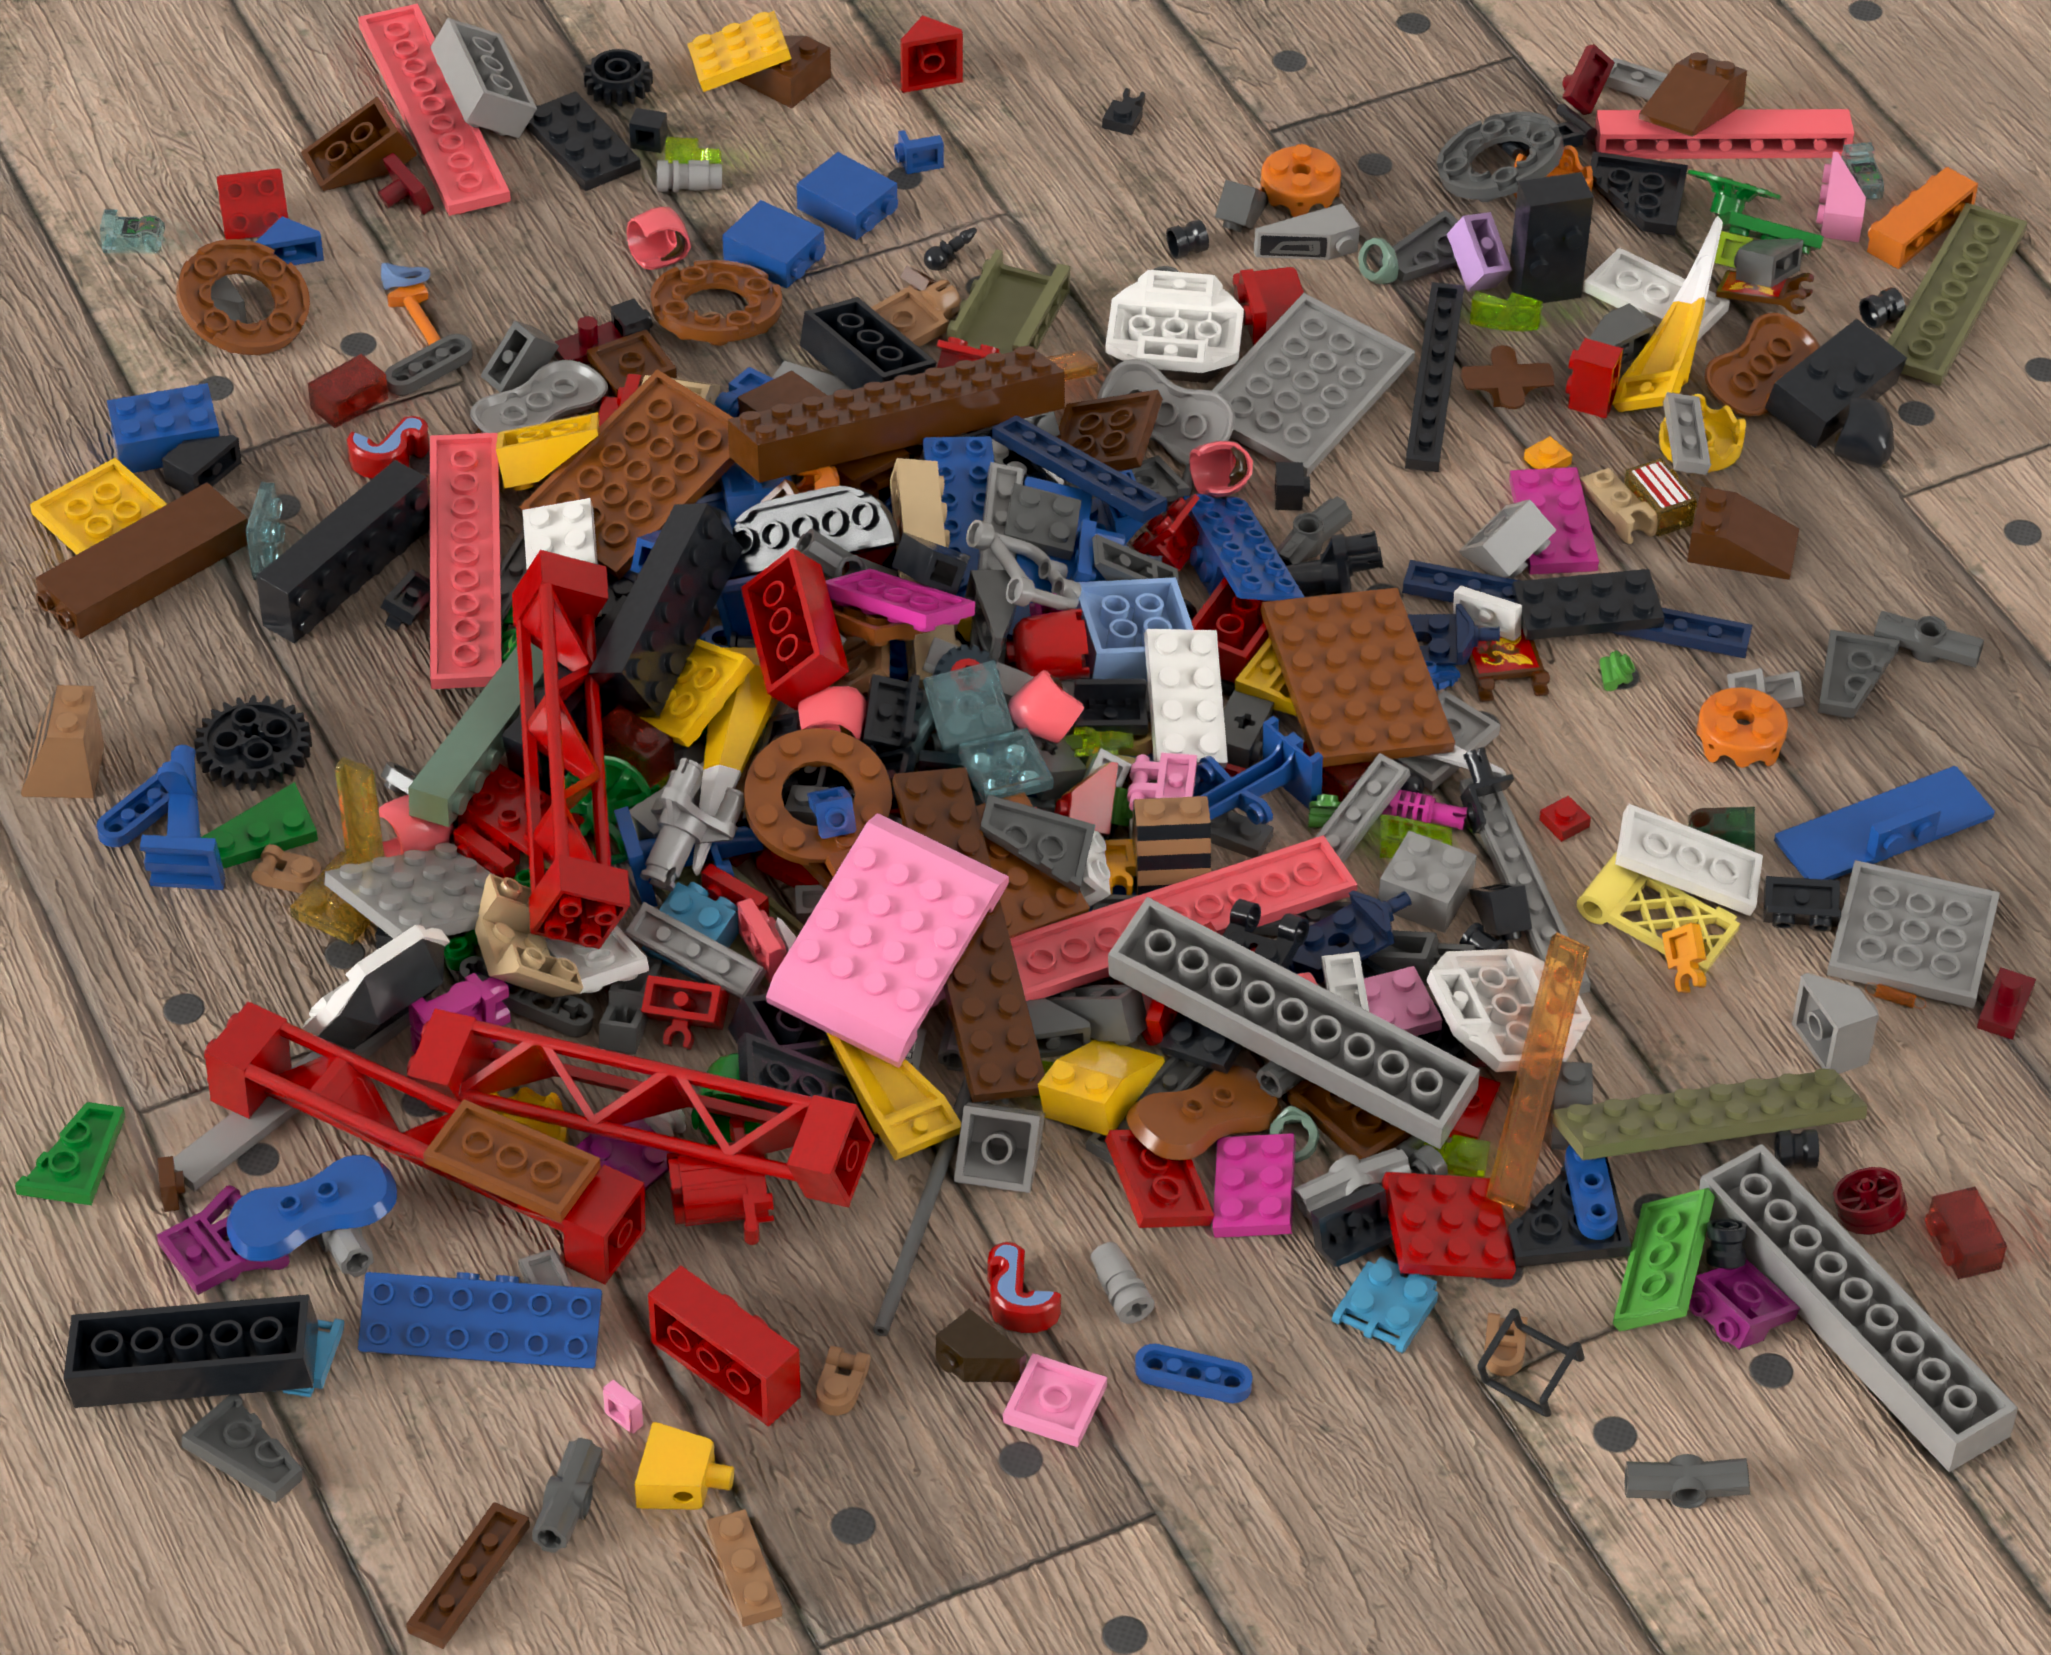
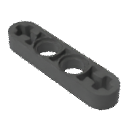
M471 956L461 962L459 982L465 981L466 976L472 973L476 974L477 972L481 973L477 974L481 981L490 978L483 957ZM515 985L519 991L509 994L508 998L502 1000L508 1010L568 1036L582 1037L587 1035L593 1026L594 1013L591 1005L572 995L550 997ZM537 999H547L553 1005L547 1009H541L534 1006L533 1002ZM577 1015L582 1017V1018L578 1017V1018L576 1019V1021L571 1020V1019L576 1018Z

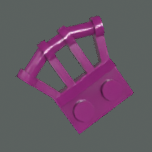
M231 1185L226 1186L200 1213L157 1234L158 1245L197 1295L228 1279L231 1282L235 1281L241 1272L265 1267L272 1270H280L287 1267L290 1263L289 1254L271 1261L260 1262L244 1259L234 1250L230 1240L227 1242L223 1240V1238L228 1236L226 1225L228 1217L216 1223L214 1221L226 1209H232L234 1204L242 1197L239 1189Z

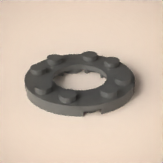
M1509 112L1499 114L1500 119H1491L1483 124L1479 120L1465 127L1444 145L1438 155L1437 167L1442 185L1457 197L1477 199L1480 202H1489L1495 198L1517 193L1518 181L1544 178L1559 165L1564 151V142L1558 125L1552 119L1542 114ZM1516 141L1525 143L1530 147L1529 156L1524 161H1517L1516 168L1512 166L1502 167L1491 175L1490 171L1480 174L1473 171L1471 167L1473 160L1479 153L1495 144Z

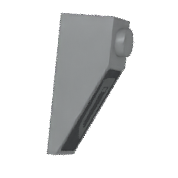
M1338 204L1256 228L1254 254L1256 257L1330 260L1358 251L1360 226L1345 206Z

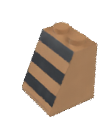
M57 685L31 742L21 789L22 797L94 798L104 751V741L94 686Z
M1207 796L1133 799L1132 841L1136 865L1135 876L1133 877L1136 895H1142L1211 872V821Z

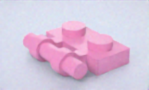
M1161 753L1160 762H1151L1150 758L1144 754L1138 755L1130 770V779L1133 781L1127 791L1130 810L1133 811V799L1193 797L1197 755ZM1150 780H1157V783H1148V782H1149Z

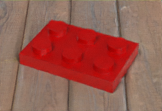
M1109 1130L1105 1142L1139 1228L1210 1226L1214 1213L1192 1159L1170 1160L1162 1158L1147 1149L1134 1136L1131 1130Z

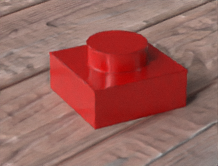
M1568 795L1541 809L1539 820L1562 842L1589 828L1591 817Z

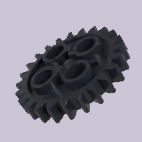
M252 695L249 703H244L238 697L236 705L233 707L224 702V711L220 712L212 709V719L202 718L203 728H196L197 738L194 739L197 764H201L203 773L210 772L211 781L221 778L223 787L235 782L237 790H240L244 784H249L250 789L255 791L257 783H263L269 789L271 780L275 779L280 784H283L284 774L296 776L295 767L304 768V758L311 756L312 737L309 722H305L303 712L296 714L295 705L284 708L283 699L278 700L275 704H271L270 696H266L262 702H257L255 695Z

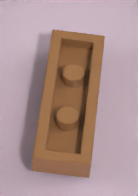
M746 1509L706 1520L710 1540L742 1626L745 1627L781 1617L782 1605Z

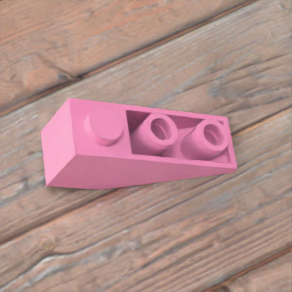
M1833 152L1831 164L1824 165L1822 183L1828 184H1822L1819 203L1825 205L1819 204L1816 223L1822 224L1821 236H1824V238L1859 242L1866 196L1839 153Z

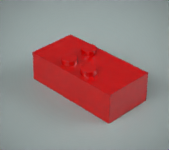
M791 548L741 587L768 695L797 711L799 702L828 688L849 672L821 564L798 550Z
M681 1265L648 1293L651 1343L769 1427L801 1398L799 1349L770 1329L762 1318L757 1315L752 1316L739 1307L731 1296L727 1294L722 1295Z

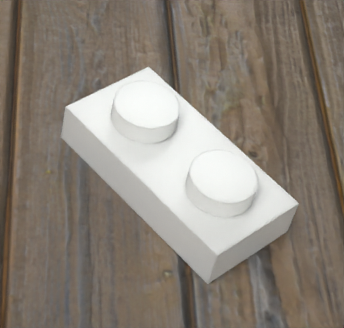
M1460 586L1454 591L1453 614H1456V604H1462L1474 621V626L1478 625V628L1500 626V637L1513 641L1521 635L1522 605L1464 586Z

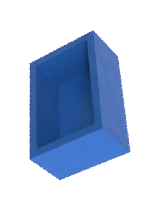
M208 383L107 400L118 460L132 473L163 468L162 458L184 440L220 436Z

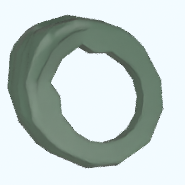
M1375 237L1367 240L1360 249L1358 257L1359 269L1362 275L1375 284H1389L1396 281L1399 267L1395 250L1385 239ZM1378 245L1383 254V266L1375 273L1369 269L1366 258L1370 248Z
M1288 1106L1271 1124L1269 1135L1280 1134L1284 1129V1125L1302 1123L1303 1127L1308 1131L1309 1139L1307 1145L1302 1150L1295 1152V1163L1308 1159L1316 1151L1320 1133L1316 1123L1308 1114L1294 1106Z

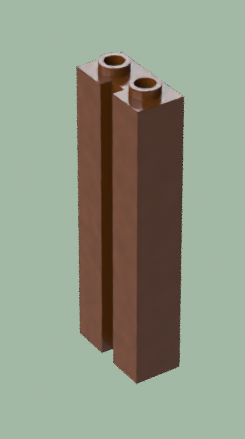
M791 370L738 396L737 401L739 413L742 414L747 411L760 412L768 410L777 404L790 405L802 402L806 397H823L828 395ZM900 448L831 466H835L840 480L839 486L859 489L878 499L880 498L879 490L886 488L891 492L890 478L896 458L910 459L909 452Z
M206 482L37 576V602L45 612L50 611L57 617L63 629L72 631L79 639H82L250 544L248 518Z

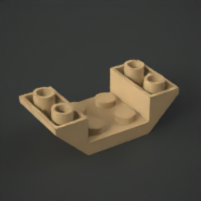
M489 874L485 881L478 912L479 917L475 925V933L488 975L550 997L580 994L584 987L576 964L566 958L561 957L558 959L552 957L546 943L547 937L530 933L529 897L531 895V888L519 884L512 878H501Z

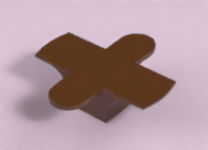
M1505 345L1496 346L1491 350L1492 365L1463 366L1461 371V379L1465 389L1484 390L1490 393L1493 408L1519 409L1525 404V396L1531 390L1539 387H1553L1555 379L1553 369L1549 363L1518 364L1514 349Z

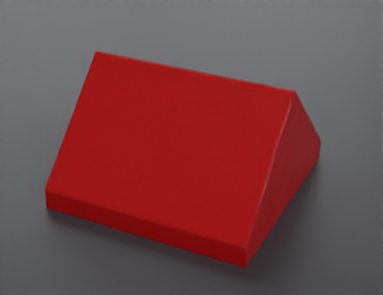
M922 15L900 39L902 93L963 82L962 29Z

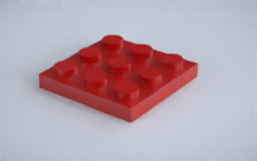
M1385 1172L1382 1179V1187L1386 1190L1388 1216L1400 1273L1512 1280L1516 1272V1266L1496 1178Z

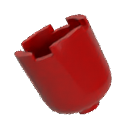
M1071 609L1022 618L1013 629L1012 641L1005 642L1008 663L1015 662L1016 669L1034 677L1045 670L1050 675L1059 678L1060 681L1090 678L1089 666L1086 667L1085 654H1088L1085 622L1081 620L1082 609Z

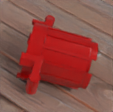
M731 1117L729 1121L730 1138L734 1142H729V1146L747 1135L745 1134V1120ZM712 1144V1145H711V1146L719 1147L718 1144ZM667 1153L675 1225L685 1224V1226L744 1219L745 1242L749 1245H755L759 1242V1223L774 1222V1215H769V1210H774L772 1193H767L765 1174L676 1153Z

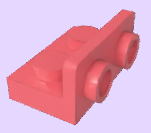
M749 898L738 902L739 934L757 964L767 971L765 977L771 983L774 974L788 952L775 927L776 921L774 917H768L764 910L759 911L753 899Z

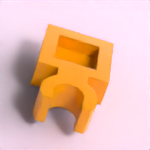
M1132 839L1105 840L1106 864L1111 875L1109 878L1110 892L1112 894L1114 886L1121 885L1125 887L1126 895H1132V876H1135L1136 868Z
M1689 923L1662 933L1668 969L1678 970L1675 976L1677 991L1689 993V980L1691 977L1694 987H1706V976L1698 966L1699 962L1707 960L1700 924Z

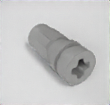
M657 160V192H668V189H672L673 192H679V189L693 191L721 190L722 165L709 164V160H689L688 164L679 163V160H673L672 163H668V160Z
M1107 1242L1098 1246L1091 1254V1261L1096 1268L1097 1278L1108 1295V1300L1118 1318L1126 1324L1141 1321L1152 1312L1155 1304L1144 1282L1136 1278L1137 1275L1117 1243Z

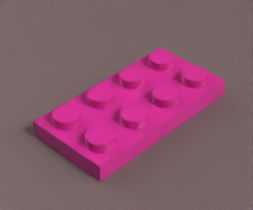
M1577 467L1510 470L1509 483L1514 503L1530 499L1556 529L1548 538L1551 541L1550 545L1538 555L1533 553L1526 560L1529 575L1598 571L1599 559Z
M867 569L826 580L830 599L835 600V604L861 608V612L864 614H880L886 616L889 622L908 623L913 625V628L917 631H933L935 626L958 624L960 619L975 615V601L874 569Z

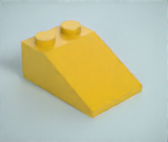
M598 412L498 432L496 453L504 487H513L516 491L533 487V483L539 482L595 439L599 433Z
M1093 1040L1057 1059L1038 1083L1045 1118L1107 1136L1109 1130L1117 1129L1127 1115L1129 1108L1138 1100L1165 1063L1164 1057L1125 1045H1118L1111 1041Z

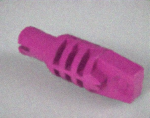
M1399 790L1380 816L1392 821L1426 828L1434 823L1463 830L1464 820H1466L1467 807L1438 803L1433 796Z

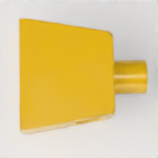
M652 1422L635 1481L636 1508L698 1510L704 1505L708 1487L731 1490L734 1480V1466L715 1464L714 1442L711 1439L661 1423Z

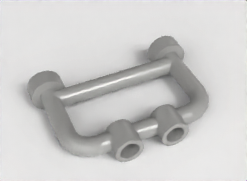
M974 520L970 524L966 534L968 546L982 551L990 548L1011 577L1006 588V599L1009 603L1025 607L1030 602L1061 611L1077 608L1081 594V585L1079 582L1066 579L1068 573L1066 564L1051 560L1044 551L1029 542L994 532V527L991 523ZM1010 551L1026 556L1039 566V577L1052 584V593L1035 588L1033 581L1027 577Z

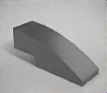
M1393 930L1395 943L1371 955L1368 959L1387 972L1414 966L1423 984L1429 986L1426 979L1430 970L1437 964L1445 952L1476 950L1475 945L1439 943L1437 933Z
M647 957L650 971L638 974L633 980L617 981L612 984L609 990V1003L599 1023V1048L636 1054L649 1019L641 1012L647 976L660 977L663 960Z

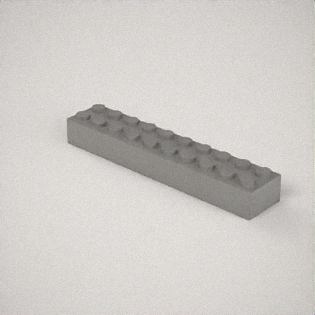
M1146 897L1108 954L1109 976L1438 1149H1441L1478 1090L1480 1069L1149 897Z
M1763 1144L1701 1176L1699 1190L1709 1188L1715 1196L1710 1221L1714 1219H1736L1746 1223L1747 1234L1746 1238L1742 1241V1247L1746 1251V1259L1800 1307L1798 1314L1948 1472L2011 1437L2018 1407Z

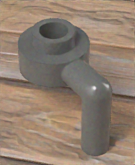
M1412 1135L1396 1146L1397 1150L1402 1149L1407 1155L1411 1173L1448 1174L1447 1165L1441 1154L1432 1146L1426 1145L1427 1143Z

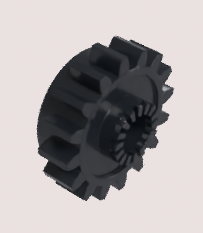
M625 49L604 51L591 59V65L585 66V73L583 74L584 88H587V95H594V101L596 102L604 99L607 106L612 102H617L618 106H622L623 101L635 104L636 97L644 99L645 92H651L653 74L652 69H650V63L648 61L644 62L642 56L633 51Z

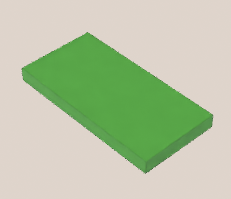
M1709 1188L1642 1204L1612 1322L1619 1332L1687 1315L1707 1232V1223L1710 1220L1715 1199L1714 1194Z

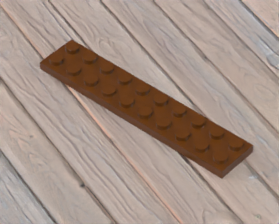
M966 767L894 774L892 783L903 826L992 868L983 832L980 830L981 824ZM999 899L991 913L987 912L943 986L972 1103L1040 1095L1038 1083L1045 1075Z

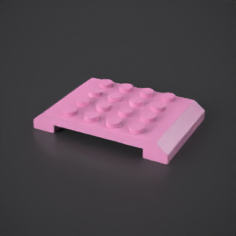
M877 813L864 826L774 974L766 995L767 1003L899 1068L918 1037L917 1030L973 935L987 912L991 913L1005 891L1009 884V876Z

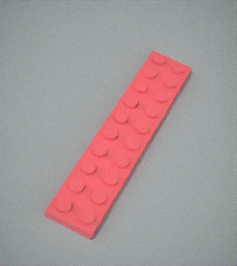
M418 3L359 16V28L448 215L462 214L510 202L509 188L480 129L472 127L464 121L461 111L430 48L435 38Z
M498 433L430 436L431 689L486 687L502 666L499 462L496 453Z
M1322 835L1010 938L1026 1001L1043 999L1109 977L1108 954L1146 897L1201 925L1211 922L1218 934L1223 935L1230 923L1231 909L1238 899H1244L1260 905L1261 917L1257 926L1260 927L1281 920L1287 913L1296 915L1350 897L1349 893L1353 890L1357 891L1358 884L1325 836Z

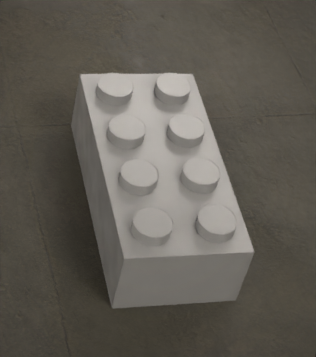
M447 18L430 48L461 111L464 121L475 128L483 127L493 130L501 136L510 135L519 138L537 110V107L501 34Z

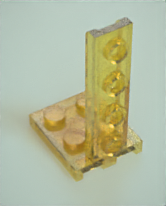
M342 757L335 767L345 852L340 851L290 906V913L292 918L352 945L372 921L324 885L325 871L338 869L344 864H361L370 862L376 857H384L374 770L363 763H357Z

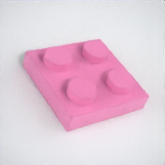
M1414 966L1364 978L1370 1013L1415 1036L1442 1029V1018Z
M1032 1353L1005 1408L1003 1423L1079 1447L1106 1390L1107 1377Z

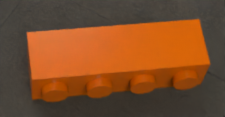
M1945 167L1937 175H1932L1926 184L1918 190H1913L1906 200L1899 205L1893 206L1885 217L1871 225L1867 234L1869 238L1867 252L1900 269L1954 225L1966 203L1974 205L1978 183L1949 167Z

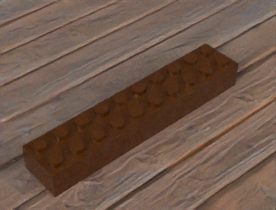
M1021 346L1016 348L1015 351L1005 354L992 353L986 355L983 359L975 361L963 360L957 362L954 366L946 368H929L924 373L912 376L899 375L894 380L887 382H869L864 387L853 390H836L832 395L811 396L804 398L802 402L790 405L777 404L772 406L771 409L760 412H743L739 417L728 419L729 457L761 483L921 444L926 437H950L995 426L1016 415L1024 419L1065 409V371L1033 347Z

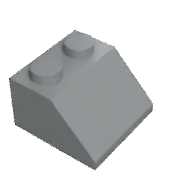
M1529 499L1506 505L1459 552L1463 557L1490 575L1514 578L1527 567L1525 561L1533 553L1538 555L1550 545L1551 541L1548 538L1556 529Z
M1810 973L1801 975L1792 1026L1822 1069H1834L1840 1074L1868 1064L1871 1047L1874 1044L1875 1028L1879 1020L1875 1004L1867 1000L1860 988Z
M976 1102L965 1104L954 1182L1030 1193L1040 1153L1045 1112Z

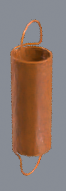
M1883 984L1877 985L1876 995H1873L1876 998L1913 1008L1916 994Z

